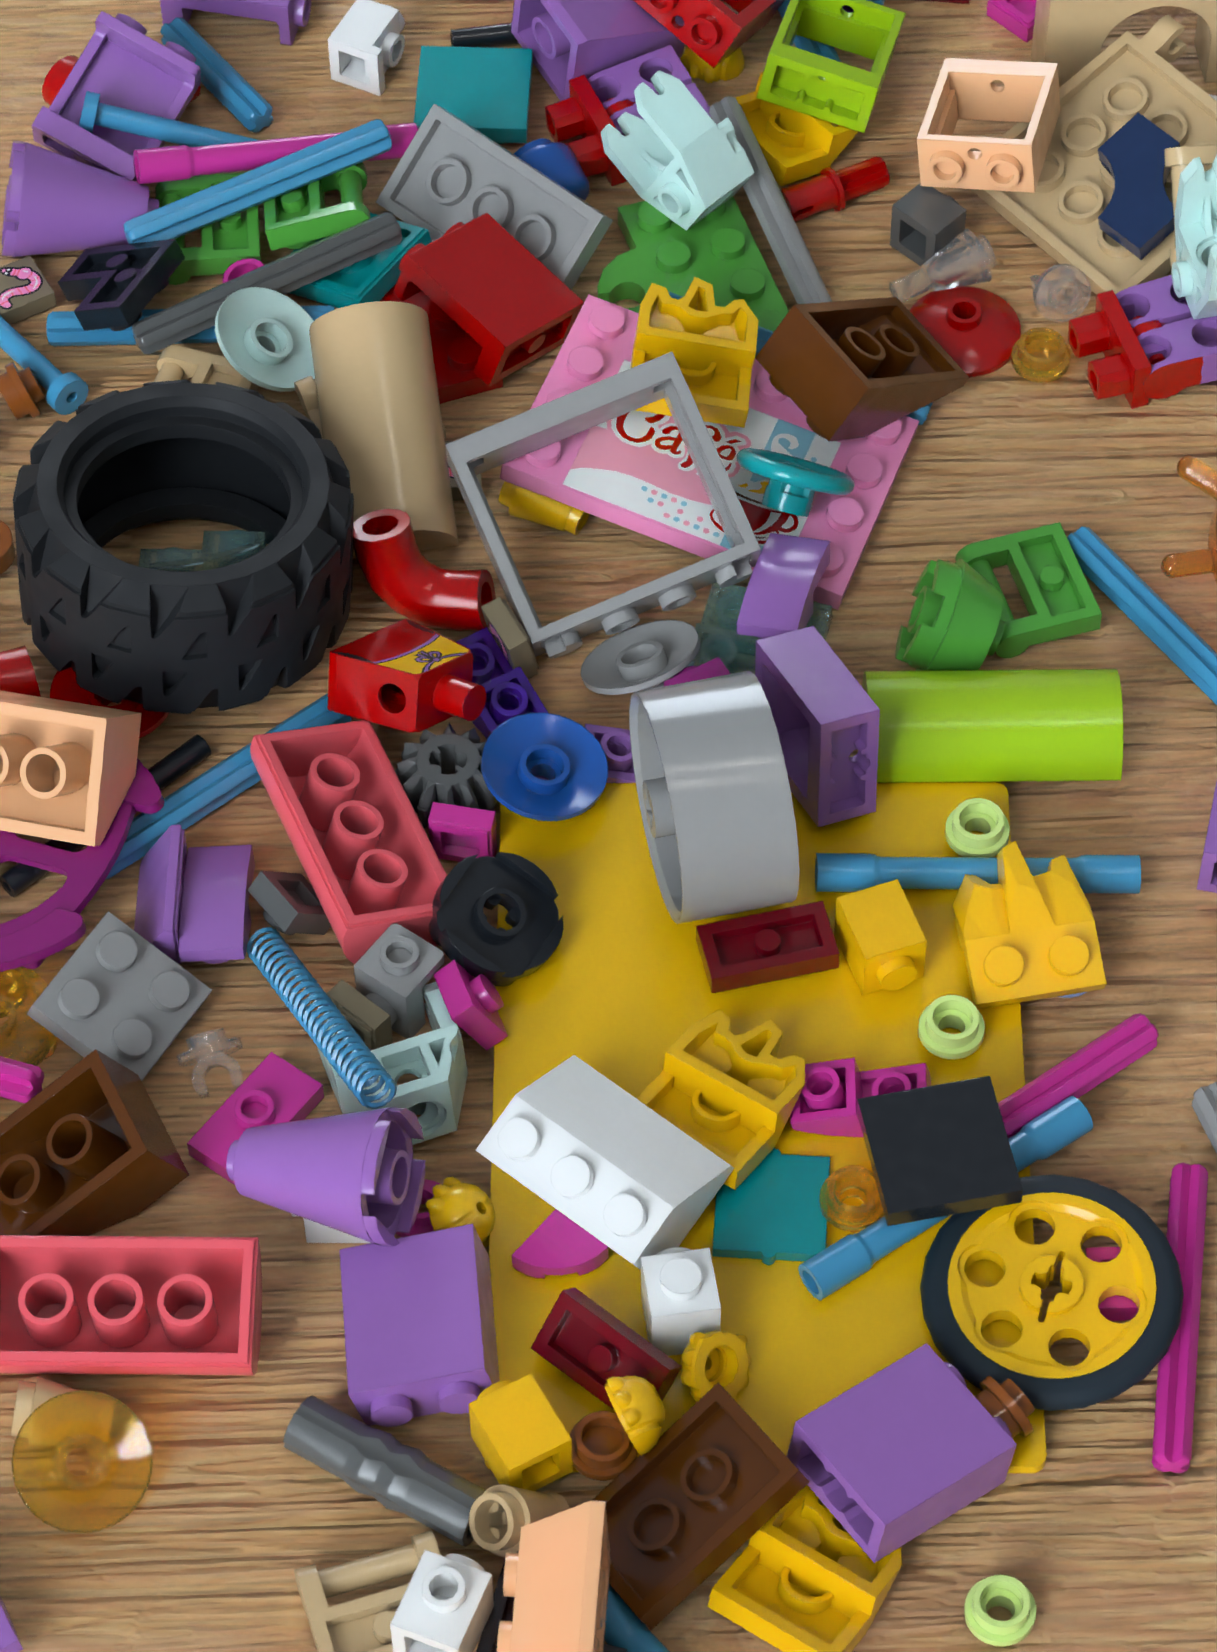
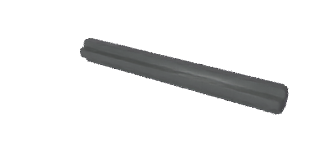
M391 212L379 214L135 322L132 325L134 340L143 354L150 355L215 326V318L219 307L235 291L248 287H262L285 295L400 244L402 241L400 225Z

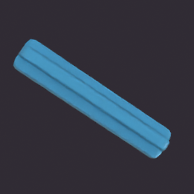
M176 17L171 23H165L160 30L163 35L162 44L165 46L168 41L174 42L191 52L196 57L195 64L201 68V83L249 131L258 133L263 127H269L274 120L271 115L273 111L272 106L185 19Z

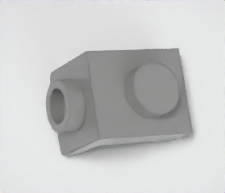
M394 923L388 927L354 965L356 990L391 1016L393 1031L406 1039L414 1037L426 1023L423 986L444 964V953L400 924Z

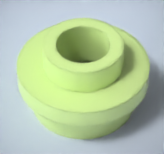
M972 798L963 801L950 813L946 821V841L950 848L962 857H994L1007 845L1009 840L1010 826L1006 816L997 804L987 799ZM971 831H981V832H983V833H985V834L977 835V834H972V833H970V832H971Z
M945 995L939 997L927 1006L920 1016L918 1025L920 1041L930 1053L940 1058L961 1059L967 1057L980 1047L984 1039L985 1023L981 1013L970 1000L962 996ZM951 1027L958 1029L961 1033L949 1034L941 1030Z
M1002 1574L992 1575L977 1582L968 1592L964 1605V1618L969 1630L982 1642L993 1646H1010L1022 1641L1033 1629L1037 1611L1036 1603L1030 1590L1016 1578ZM996 1606L1004 1607L1011 1612L1012 1618L1006 1621L995 1620L989 1617L987 1611Z

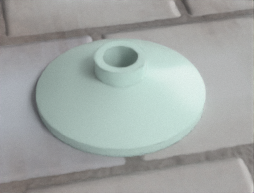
M262 287L243 288L235 291L225 299L216 314L215 334L223 355L237 372L258 386L280 392L295 391L294 382L310 375L315 379L309 328L313 323V319L298 303L282 293Z

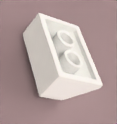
M575 1055L515 1094L476 1149L478 1153L640 1270L641 1257L656 1255L667 1248L679 1247L734 1170V1167Z

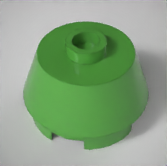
M940 559L937 562L930 560L913 590L912 595L917 598L909 617L908 627L902 625L900 627L895 657L916 668V671L979 670L986 656H992L1001 641L1005 622L1000 620L1004 595L963 559H959L955 563L945 562Z

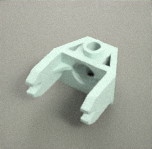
M659 70L650 79L658 94L644 82L640 83L634 90L637 111L643 119L624 112L617 119V122L625 136L611 124H608L601 131L604 153L637 194L687 231L733 197L755 172L744 148L736 139L734 127L730 119L727 117L716 125L680 79Z
M1216 155L1210 170L1204 171L1200 157L1193 158L1180 173L1175 207L1176 262L1172 264V283L1177 297H1185L1193 320L1217 316Z
M436 982L423 986V996L426 1001L424 1008L432 1031L371 1050L396 1082L397 1086L396 1095L392 1101L377 1109L390 1107L406 1108L416 1115H422L417 1119L422 1127L424 1140L412 1138V1145L457 1131L468 1075L462 1035L457 1024L450 1017ZM318 1048L324 1069L342 1113L348 1114L376 1110L362 1106ZM404 1074H414L419 1078L397 1085L398 1079ZM380 1076L375 1083H373L369 1087L363 1088V1090H367L376 1086L380 1080ZM384 1083L383 1086L375 1093L365 1096H374L379 1094L384 1089L386 1083ZM390 1090L381 1099L371 1103H378L385 1100L390 1094Z

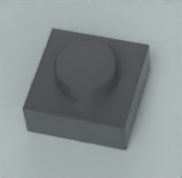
M260 871L247 890L264 909L263 916L273 928L284 934L325 935L331 927L312 885L300 873Z

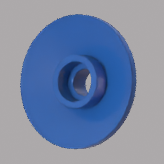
M542 712L526 713L504 721L490 734L482 752V775L492 795L509 810L534 820L561 821L579 816L589 810L599 800L608 778V762L599 741L579 723L556 714ZM535 776H543L549 780L539 779Z

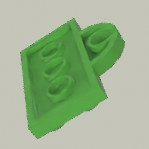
M731 197L687 231L646 201L618 207V225L630 250L616 256L603 269L597 285V298L613 304L622 299H631L641 304L651 283L666 287L669 292L684 297L694 277H697L713 285L715 306L725 307L733 300L744 299L759 320L758 326L774 332L789 312L734 197ZM640 305L626 309L639 313Z

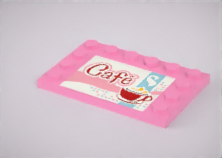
M588 294L530 410L630 369L639 313ZM754 358L749 410L745 428L705 421L704 423L760 545L761 551L770 533L830 541V563L813 591V601L838 610L914 439L919 420L904 416L863 438L829 442L827 439L817 435L806 422L807 416L790 397L783 395L774 388L769 380V373ZM633 410L502 464L499 478L501 480L702 558H709L731 548L672 416ZM755 448L815 462L849 475L854 480L855 488L848 495H834L815 491L808 517L778 511L762 504L765 489L770 479L742 468L737 463V454L741 449Z

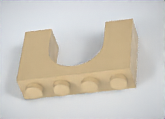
M1036 0L1031 62L1058 63L1060 88L1100 54L1105 38L1121 21L1145 9L1160 6H1176L1189 9L1198 14L1194 40L1195 49L1205 83L1217 82V0Z

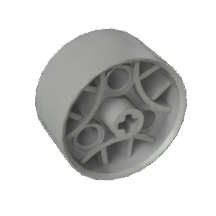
M750 671L634 692L631 695L629 705V729L634 776L652 865L662 898L671 919L676 924H682L790 903L796 900L799 890L800 870L791 789L775 721L762 685L756 675Z

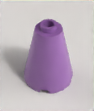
M13 140L9 168H12V172L6 189L1 256L22 257L129 244L125 237L123 224L130 219L159 208V199L149 198V186L138 184L130 179L36 145Z
M397 1107L250 1127L242 1133L239 1140L232 1142L228 1150L226 1161L227 1174L229 1179L235 1182L236 1189L242 1196L373 1244L395 1247L400 1242L394 1235L396 1232H410L415 1223L422 1199L425 1160L413 1159L412 1138L424 1140L422 1127L414 1112L406 1108Z

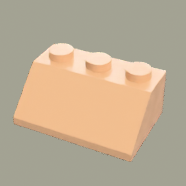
M0 690V830L94 847L100 846L136 776L141 713Z
M588 1501L521 1527L519 1553H506L503 1593L504 1597H515L513 1621L500 1620L497 1652H604L611 1564L605 1501Z

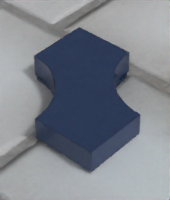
M1138 112L1098 148L1099 160L1115 182L1112 198L1105 210L1098 216V221L1102 231L1142 260L1174 231L1173 204L1165 191V184L1171 167H1165L1164 149L1180 147V143Z

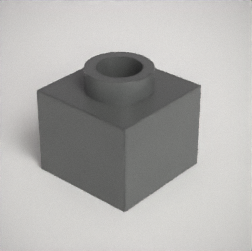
M920 183L892 205L890 246L931 274H934L963 250L966 209L960 206L952 197L942 194L933 187L921 186Z

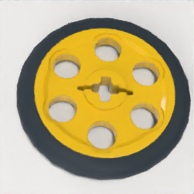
M1054 1174L1020 1177L1023 1189L1021 1203L953 1214L939 1229L925 1257L920 1284L923 1318L937 1349L950 1364L958 1369L966 1380L981 1391L980 1382L987 1376L992 1377L999 1384L1009 1378L1023 1391L1035 1409L1055 1411L1085 1408L1117 1397L1143 1380L1166 1355L1180 1325L1184 1297L1179 1263L1166 1236L1147 1213L1117 1191L1082 1178ZM1038 1218L1051 1225L1054 1233L1047 1242L1032 1245L1018 1238L1015 1229L1024 1220ZM1105 1236L1118 1244L1120 1253L1113 1260L1100 1263L1086 1257L1081 1246L1091 1237ZM991 1260L999 1264L1004 1271V1276L995 1285L985 1287L972 1283L967 1278L965 1272L968 1266L975 1261ZM1062 1260L1060 1269L1062 1293H1057L1054 1301L1049 1302L1045 1320L1040 1322L1043 1312L1041 1289H1046L1049 1281L1054 1280L1058 1262ZM1111 1296H1125L1136 1304L1138 1313L1130 1321L1124 1323L1112 1322L1100 1313L1099 1306L1101 1302ZM994 1320H1007L1017 1325L1021 1331V1337L1011 1346L996 1347L988 1343L982 1336V1330L985 1326ZM1073 1338L1082 1342L1089 1354L1082 1363L1074 1366H1065L1059 1364L1051 1357L1049 1349L1057 1340Z

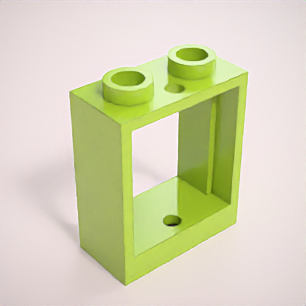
M790 0L770 49L756 98L865 133L891 62L906 13L868 0ZM845 5L850 6L854 12L848 13L842 7ZM798 35L872 59L874 63L871 71L793 47L795 37Z

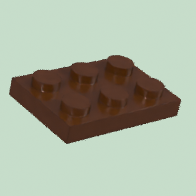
M719 1382L660 1436L657 1444L651 1451L636 1458L591 1500L606 1502L611 1558L609 1584L650 1630L656 1627L810 1482Z

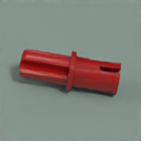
M876 156L834 171L831 167L823 168L819 176L799 184L781 188L780 191L795 223H797V221L833 208L836 212L844 210L846 201L882 189L890 183V173L883 158Z

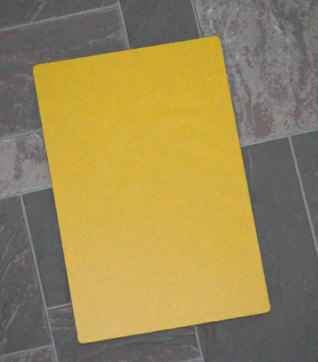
M997 782L877 783L876 812L821 827L816 826L791 792L796 821L800 870L799 890L796 900L790 903L682 924H676L671 919L658 886L645 836L636 783H606L601 797L589 810L579 816L561 821H539L523 817L500 803L499 852L513 853L535 864L549 877L558 894L554 901L558 908L559 919L563 916V933L556 950L537 971L531 975L516 979L510 985L504 987L496 986V990L504 1004L497 1011L508 1036L494 1045L492 1126L515 1094L573 1055L637 1098L663 1071L665 1051L691 1025L719 1009L731 1018L729 1031L733 1034H744L771 1018L783 1032L779 1050L775 1056L778 1059L797 1055L805 1058V1064L855 1058L860 1071L926 1063L931 1075V1086L990 1076L998 1103L1025 1086L1020 1003L977 1009L985 1023L984 1039L980 1047L967 1057L961 1059L940 1058L930 1053L923 1046L919 1038L918 1025L920 1016L924 1009L937 998L945 995H958L967 998L973 1003L964 951L961 952L952 906L959 889H903L927 940L924 977L916 979L906 987L898 990L887 991L882 989L866 995H862L834 934L837 897L852 892H816L815 889L816 853H871L880 857H962L954 852L946 841L945 826L948 816L963 801L972 798H983L994 802L1000 807L1010 826L1007 788ZM971 831V832H970V833H972V834H977V835L985 834V833H983V832H981V831ZM1011 831L1007 845L1011 843ZM823 901L840 953L839 968L711 993L696 943V926ZM499 904L497 929L501 927L509 930L512 927L505 921L508 911ZM951 1027L941 1030L949 1034L961 1033L958 1029ZM789 1116L774 1148L779 1149L781 1154L830 1157L826 1248L847 1235L860 1232L884 1217L864 1137L831 1136L793 1130L790 1124ZM491 1162L490 1200L495 1211V1222L492 1232L489 1234V1261L499 1380L513 1382L532 1373L570 1435L573 1427L586 1415L596 1411L616 1412L532 1350L531 1346L562 1290L574 1287L649 1342L641 1301V1270L609 1247V1258L595 1270L583 1275H579L578 1272L566 1275H545V1279L528 1276L513 1268L512 1254L556 1208ZM1030 1165L1018 1172L1019 1178L1030 1176ZM716 1195L679 1245V1247L690 1250L710 1248L721 1305V1331L744 1334L748 1341L746 1345L747 1354L752 1359L747 1373L749 1378L748 1386L737 1393L738 1398L736 1402L786 1456L797 1420L927 1343L943 1362H948L935 1346L923 1318L920 1284L925 1257L939 1229L952 1215L873 1264L869 1271L821 1301L812 1296L801 1280L798 1266L803 1261L775 1260L774 1264L765 1265L762 1259L712 1256ZM1033 1218L1022 1221L1016 1227L1015 1232L1023 1242L1032 1245L1034 1244ZM991 1260L975 1261L968 1266L965 1272L967 1278L972 1283L985 1287L995 1285L1004 1276V1271L999 1264ZM1001 1319L987 1324L982 1330V1336L993 1346L1008 1347L1019 1340L1021 1331L1014 1323ZM682 1354L669 1356L681 1365ZM681 1369L662 1401L665 1408V1422L661 1426L663 1429L662 1434L697 1403L690 1395L691 1389L683 1385L680 1380ZM964 1378L967 1389L976 1396L981 1390ZM1035 1409V1412L1027 1417L1034 1429L1032 1433L1026 1438L1019 1434L1013 1438L1017 1446L1008 1473H1037L1044 1468L1046 1462L1044 1410ZM484 1459V1463H485L486 1467H487L489 1470H491L490 1467L488 1466L487 1462H486L485 1459Z

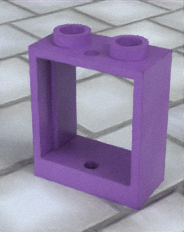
M814 626L756 640L755 675L762 685L770 705L793 795L817 827L876 812L880 716L878 706ZM858 749V753L855 756L849 757L851 752Z

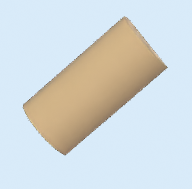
M396 301L353 304L325 313L313 321L309 328L323 439L333 442L349 471L350 488L354 496L353 523L364 514L375 510L399 509L406 512L411 519L419 550L459 546L428 314L419 306ZM353 546V558H356V554H355V550H354V546Z

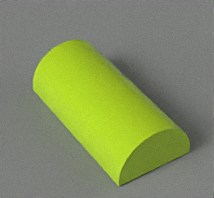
M1117 669L864 671L862 687L880 709L877 783L1118 781L1122 778L1123 703L1120 677Z

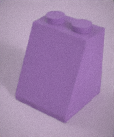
M514 0L511 32L522 48L533 49L534 65L560 101L570 98V79L585 75L588 79L599 71L668 45L673 47L679 58L683 54L684 43L633 0ZM675 16L676 23L684 26L682 17Z

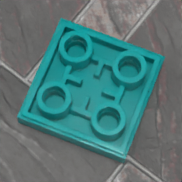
M421 46L414 123L417 125V128H420L433 104L445 108L497 144L527 143L533 49Z

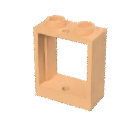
M945 58L917 136L921 186L1035 193L1060 114L1058 63ZM1000 80L1004 83V86H996L992 81ZM958 119L1030 123L1025 139L952 136ZM977 148L980 151H970V149Z

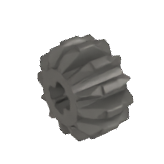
M449 723L441 735L436 736L425 729L419 738L420 743H405L404 750L401 753L402 762L397 763L398 768L395 772L415 812L418 813V818L424 828L429 826L428 818L433 802L494 811L497 799L488 789L481 770L482 752L486 742L480 743V736H478L475 728L462 735H457Z

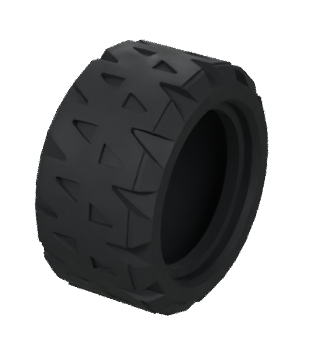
M189 380L144 383L140 388L124 392L115 390L81 404L76 409L75 417L70 419L68 423L56 421L31 448V465H23L20 468L13 496L22 618L25 624L32 626V640L36 647L59 672L72 668L76 672V683L82 689L117 704L122 700H131L135 703L143 704L144 710L152 712L191 714L197 708L219 707V711H224L258 702L266 697L271 688L275 686L290 687L316 668L322 661L326 648H332L337 643L350 614V600L353 590L354 496L350 488V475L333 442L322 439L320 430L315 423L286 403H272L265 400L264 396L255 390L216 382V385L191 383ZM191 519L236 526L253 533L268 544L261 551L244 561L216 569L188 572L161 571L128 564L103 549L108 542L128 530L162 521Z

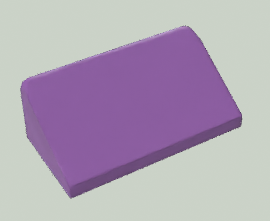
M171 825L141 860L134 931L179 964L182 963L179 957L180 910L188 850L185 830L182 829L181 825Z

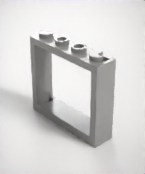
M673 352L664 354L445 444L448 465L510 607L530 638L535 657L547 653L549 658L552 659L569 654L582 646L581 638L604 629L606 635L622 632L640 621L638 614L660 605L663 611H671L682 607L697 597L696 590L718 582L720 588L737 584L752 575L753 570L751 567L756 565L760 555V545ZM664 398L731 548L542 627L476 475Z

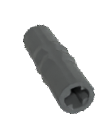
M313 1395L306 1398L294 1413L283 1440L286 1449L341 1478L356 1492L374 1497L387 1509L404 1513L464 1547L474 1540L469 1527V1513L474 1501L486 1491L485 1489L433 1462L420 1449L403 1445L389 1432L371 1428Z

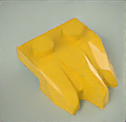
M761 72L755 91L735 98L743 109L776 182L784 186L819 174L823 168L829 167L859 131L756 98L763 72Z
M694 277L685 296L680 299L671 298L666 287L651 283L640 304L630 368L673 352L703 421L745 428L749 410L751 375L756 354L759 320L744 299L733 300L725 307L715 306L713 285L700 278ZM664 398L635 409L636 411L672 416Z
M1013 841L1003 847L997 854L998 884H989L976 875L965 874L952 906L961 952L964 951L973 1004L977 1009L1105 988L1107 983L1093 913L1065 855L1051 859L1047 872L1033 876L1016 841Z
M719 1009L691 1025L665 1051L663 1071L636 1099L734 1167V1170L724 1184L736 1190L773 1150L805 1085V1058L797 1055L780 1059L775 1057L779 1050L783 1032L771 1018L744 1034H733L729 1031L731 1018Z
M808 1485L750 1538L748 1546L712 1587L707 1607L783 1652H852L870 1628L902 1566L901 1547L874 1563L833 1514L818 1503L819 1498Z

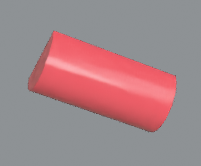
M360 720L254 735L250 746L251 759L347 959L356 964L388 927L394 923L400 924L435 947L438 946L432 940L429 933V923L433 917L434 896L447 874L371 722Z
M0 1235V1374L255 1376L259 1361L262 1323V1267L258 1237Z

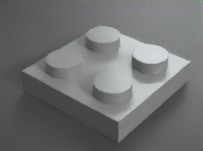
M108 911L33 1003L27 1015L84 1058L97 1049L138 1074L141 1081H143L201 1007L212 989Z

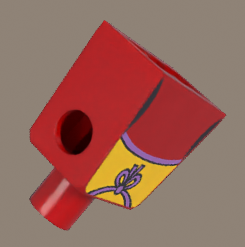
M406 618L334 649L329 653L328 710L410 733L421 732L453 716L466 721H474L484 709L486 691L482 685L472 682L473 655L469 648Z

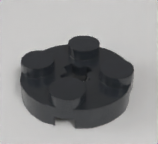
M498 852L495 857L482 856L476 858L477 855H474L459 862L438 887L433 900V917L429 923V933L432 940L442 947L448 958L459 963L470 975L477 977L483 974L493 985L504 987L512 984L516 979L531 975L537 971L553 954L562 937L563 916L559 919L558 908L554 901L558 894L552 881L535 864L513 853ZM498 904L503 906L508 911L505 921L512 928L506 930L501 927L496 929L491 926L487 921L483 908L493 910Z

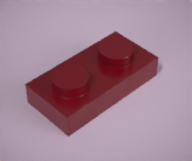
M823 901L696 926V943L711 993L839 968L840 953Z
M575 1287L562 1290L531 1346L532 1350L613 1410L614 1408L605 1390L608 1378L614 1376H638L645 1378L655 1387L663 1401L682 1368L680 1364Z

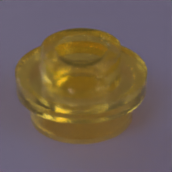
M860 1165L844 1166L836 1170L823 1183L820 1190V1209L825 1219L836 1228L849 1232H860L884 1217L874 1174L870 1169ZM847 1198H858L864 1202V1205L849 1206L842 1203V1201Z

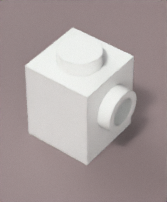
M671 1247L658 1252L656 1255L641 1257V1301L648 1340L667 1356L682 1354L689 1343L690 1335L694 1332L721 1331V1305L710 1248L690 1250L684 1247Z
M425 1550L390 1624L393 1652H474L494 1607L492 1574L485 1572L479 1563L469 1557L454 1553L447 1554L444 1557Z

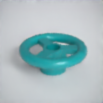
M744 448L737 454V463L742 468L770 479L765 489L762 504L778 511L808 517L815 491L834 495H848L855 488L854 480L849 475L815 462L755 448Z

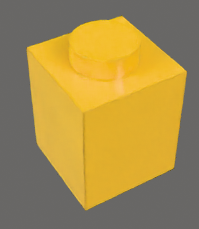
M898 879L837 897L834 934L862 995L882 989L887 991L898 990L906 987L914 980L924 977L927 940Z
M532 1373L513 1382L509 1380L496 1382L483 1390L475 1401L469 1403L471 1437L499 1484L536 1491L573 1472L572 1439Z

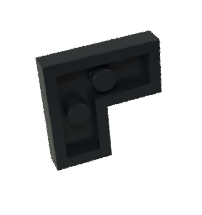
M176 239L89 248L84 250L58 281V284L68 301L83 300L74 313L84 331L110 328L112 331H121L131 327L140 320L142 310L155 294L162 291L169 284V277L182 263L185 256Z

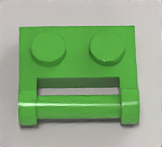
M358 163L264 202L265 232L271 251L285 247L288 249H302L315 243L317 239L332 236L370 219V212L363 203V190L367 185V171L364 163ZM337 189L340 192L341 204L325 208L324 192Z
M243 173L198 175L187 180L158 182L155 187V199H159L160 208ZM259 205L201 228L202 247L185 248V235L176 238L185 259L169 277V285L183 284L191 276L224 274L231 264L241 259L252 258L261 261Z
M1060 522L971 543L957 553L956 561L963 559L1001 592V587L993 569L1007 565L1030 615L1014 619L1004 596L1000 620L1005 622L1001 641L995 651L1000 658H1013L1025 652L1029 646L1100 629L1102 612Z

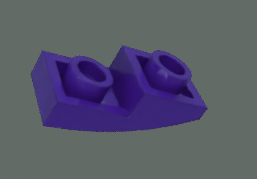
M487 627L456 641L470 649L473 655L472 682L482 685L486 691L484 709L480 716L472 721L486 739H488L494 729L510 718L526 713H548L521 667L512 669Z

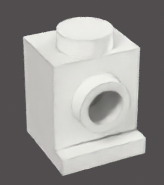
M372 0L355 1L328 38L332 80L378 96L382 95L385 91L384 73L389 67H395L398 64L405 45L404 36L400 35L405 27V20L398 9Z

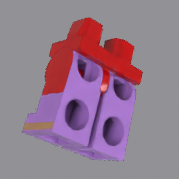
M671 45L599 71L588 79L585 75L570 79V98L545 107L546 126L554 142H561L578 135L582 136L581 139L566 145L572 149L586 177L603 172L611 187L627 182L604 153L601 131L606 125L611 124L625 136L617 122V119L624 112L643 119L637 111L634 90L640 83L644 82L658 94L650 79L659 70L680 79L710 116L708 103L696 84L692 83L690 74Z
M1172 275L1128 287L1116 295L1113 290L1096 294L1095 312L1069 320L1068 342L1075 357L1081 358L1103 352L1105 355L1103 358L1088 361L1087 376L1089 385L1097 400L1124 394L1131 409L1148 405L1149 398L1165 399L1177 394L1184 388L1217 381V316L1193 320L1185 297L1178 298L1174 291Z

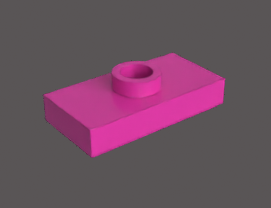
M270 1052L187 1142L189 1156L235 1185V1182L229 1179L226 1169L227 1154L232 1142L239 1140L242 1133L250 1127L304 1120L324 1098L323 1084L273 1052Z

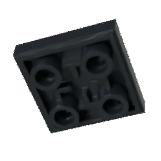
M990 1076L857 1099V1114L887 1226L1022 1202V1185Z

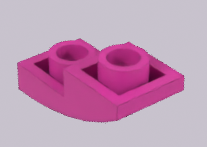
M855 1058L805 1064V1085L790 1114V1124L793 1130L807 1133L863 1137L857 1114V1099L931 1086V1075L926 1063L867 1071L859 1070Z

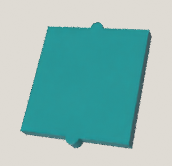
M773 1148L736 1190L723 1184L716 1193L712 1256L762 1259L765 1265H772L775 1263V1260L805 1262L826 1249L830 1157L781 1154L779 1149Z

